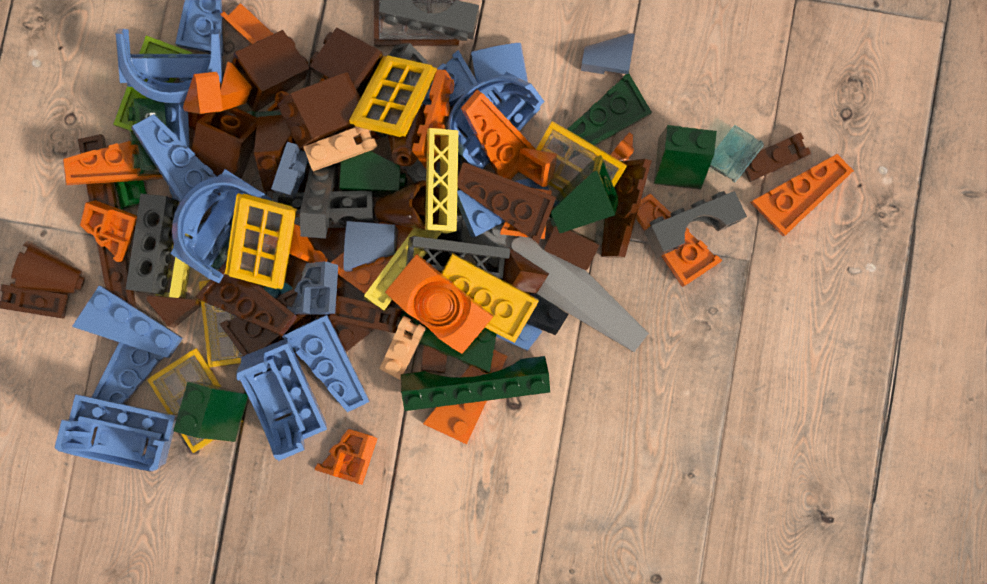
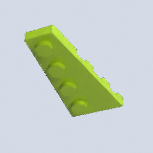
M146 35L139 54L193 53ZM169 78V81L165 82L174 83L176 78ZM127 86L113 125L133 132L131 127L146 119L147 113L148 118L160 102L142 95L133 87Z

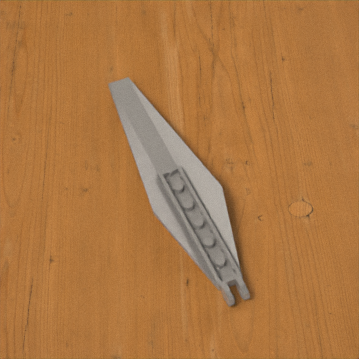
M418 158L412 167L400 166L407 172V175L414 183L421 180L426 181V169ZM437 162L435 172L440 176V163ZM463 219V243L511 248L548 272L549 275L537 294L632 352L636 351L649 334L586 270L546 252L544 248L550 237L547 232H545V239H540L538 244L529 237L500 234V229L505 223L503 222L476 237H471ZM477 256L479 260H482L484 258L481 256ZM488 258L484 263L486 265L490 263L497 267L498 259Z

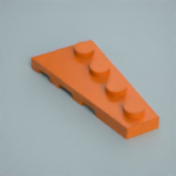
M476 90L462 106L461 110L495 173L511 180L518 172L520 148H535L482 92Z
M836 154L750 203L784 237L854 170Z

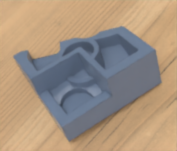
M630 33L586 46L584 48L581 71L604 74L605 71L629 74L635 34Z
M286 143L271 188L273 191L291 199H295L299 187L305 178L306 165H310L306 152L301 151L296 144Z
M347 221L344 243V271L350 272L353 271L352 268L365 263L367 265L371 264L380 257L386 258L394 255L397 248L398 228L391 224Z
M326 261L306 263L302 272V279L297 283L294 290L298 293L292 306H287V309L294 314H335L338 265Z

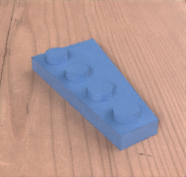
M185 0L175 42L177 47L211 53L210 30L220 29L221 54L224 56L223 18L220 15L222 13V0Z
M459 50L452 55L453 58L446 64H441L437 68L438 70H446L454 81V92L450 94L449 98L450 107L455 105L466 91L478 84ZM431 84V86H430V88H429V90H428V92H427V94H426V96H425V98H424V100H423L421 106H423V104H424V105L431 104V100H430V97H429V93H430L432 84Z
M154 114L131 127L179 203L194 186L204 180L217 177Z
M529 178L515 181L531 188L549 190L548 186L542 187ZM457 191V205L471 237H476L505 222V220L463 191Z
M327 314L282 336L284 339L288 338L297 355L305 361L316 377L324 383L328 391L347 412L369 402V398Z

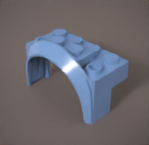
M118 29L115 33L120 83H127V86L133 87L136 91L152 100L165 103L185 102L194 74L217 71L219 82L222 83L223 54H221L220 29L210 30L211 54H131L129 29ZM169 78H179V81L183 82L167 83L165 81H169Z
M507 71L503 76L489 78L474 85L454 105L448 118L446 129L458 130V162L460 165H462V162L483 169L489 163L485 152L476 136L473 135L474 132L461 110L462 106L476 90L482 92L518 131L528 123L545 102L531 83ZM491 90H494L498 94V96L501 98V102L497 99V97L493 94Z
M224 170L218 177L204 180L194 186L178 205L172 224L174 246L170 254L217 283H220L224 274L211 267L231 235L236 195L238 193L248 194L273 201V199L227 170ZM215 189L216 191L220 192L221 194L218 195L217 193L213 192V190ZM212 206L210 216L199 226L203 215ZM185 233L192 236L193 238L190 239L189 237L185 236Z
M288 338L241 357V364L238 366L236 378L241 381L253 405L274 458L280 461L304 451V439L327 430V423ZM292 412L291 416L275 421L276 418Z
M76 394L69 419L61 420L54 448L74 456L153 472L159 469L161 465L166 464L177 415ZM97 427L96 436H95V439H94V443H93V445H92V444H91V440H92L94 428Z

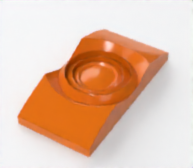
M418 254L412 258L385 291L406 313L419 320L440 340L461 354L494 317Z

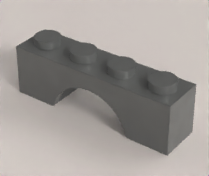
M381 0L379 15L383 22L389 25L400 23L407 25L412 30L419 31L422 28L430 30L435 35L443 36L445 33L453 35L457 40L467 41V39L473 40L479 16V5L455 0L447 10L433 14L421 11L413 4L412 0Z
M338 163L314 172L310 167L300 209L301 237L326 238L329 225L331 194L336 191L338 181Z
M725 191L713 195L711 197L712 200L709 202H705L703 199L692 204V209L685 211L684 208L672 212L670 214L671 217L664 220L663 217H659L651 221V226L644 233L656 258L678 249L685 243V231L691 222H705L717 231H720L746 218L747 215L736 192L733 191L728 194Z

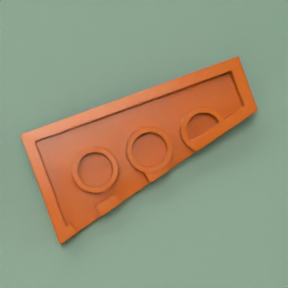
M437 69L429 93L431 104L426 105L423 112L425 125H419L417 134L420 136L419 143H414L412 152L425 169L427 166V129H446L444 125L445 119L450 113L449 98L450 94L454 92V81L446 70ZM434 135V144L440 150L441 135ZM440 158L434 162V170H436L437 162L440 161Z
M137 137L127 142L112 144L103 149L92 150L63 159L66 185L164 179Z
M649 194L641 199L636 219L645 231L651 226V221L659 217H663L664 220L671 217V212L652 194ZM688 228L685 231V243L678 249L661 256L682 287L723 261L720 257L707 249L708 246L701 240H697L689 232Z
M395 225L399 230L396 252L414 228ZM344 252L331 263L338 265V275L366 294L394 255L386 258L380 257L371 264L367 265L365 263L352 268L353 271L350 272L344 271Z
M494 350L490 373L502 370L508 356ZM471 365L461 377H474L487 373ZM487 401L436 407L423 424L467 444Z

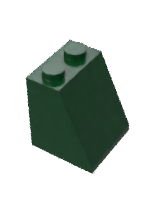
M667 125L658 140L654 184L701 190L714 157L717 131Z
M372 151L341 161L340 189L342 191H372L373 197H384L408 186L406 173L402 172L399 165Z
M602 155L592 160L556 195L549 217L553 227L557 226L559 233L615 215L619 198Z
M187 382L173 431L196 438L236 442L248 395L205 382Z

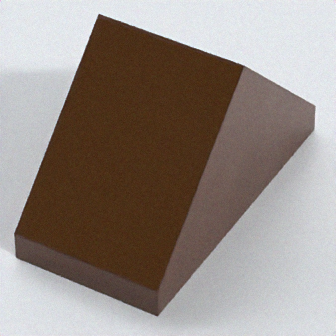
M510 248V256L504 261V281L524 292L537 294L549 273Z
M147 295V302L166 325L172 328L178 326L201 307V301Z

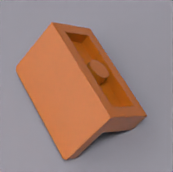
M241 3L229 15L224 11L220 14L224 21L249 45L273 34Z

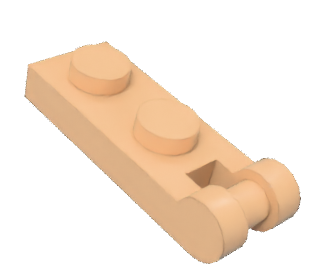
M355 127L304 146L312 171L314 172L377 148L376 140L372 139L370 134L372 130ZM361 136L363 142L356 145L354 138Z
M403 316L379 368L401 380V374H405L426 329L421 324L417 326L410 322L411 319Z

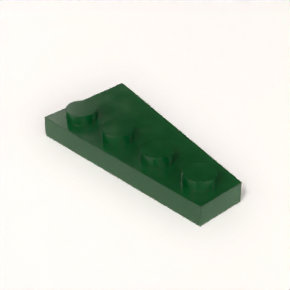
M625 74L615 86L609 89L599 101L593 104L567 130L596 146L652 114V111L631 75ZM557 140L566 154L569 146ZM574 150L569 160L580 155L581 153Z
M402 309L400 321L403 316L411 319L410 322L417 326L420 324L416 318ZM427 327L419 344L426 347L429 346L446 356L454 357L461 360L462 363L469 366L472 365L489 374L497 333L484 328L462 354L440 340Z

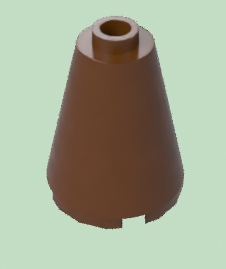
M400 100L396 104L406 106L408 100ZM424 104L420 106L405 137L388 134L392 159L400 166L413 165L417 160V157L412 152L414 143H419L420 136L417 134L419 125H425L423 112L426 105ZM390 108L385 121L396 125L403 111Z
M418 181L378 199L374 208L378 220L384 223L425 230L426 181ZM435 186L433 188V195L439 201V188ZM439 208L433 213V225H439Z
M26 241L23 246L27 247L25 253L19 252L11 274V279H14L15 282L10 283L11 287L74 294L76 290L81 291L85 277L82 276L80 269L33 242Z

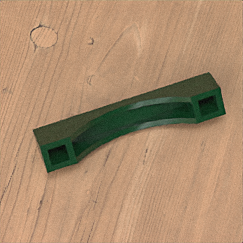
M545 356L520 359L502 370L474 377H446L426 371L401 374V394L404 411L550 393L549 371Z

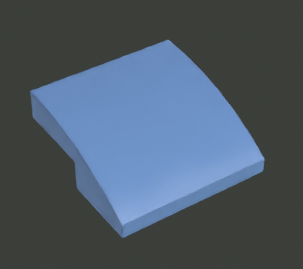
M521 43L499 45L471 52L477 83L489 78L503 76L506 71L528 82ZM491 90L495 96L498 95L494 90Z

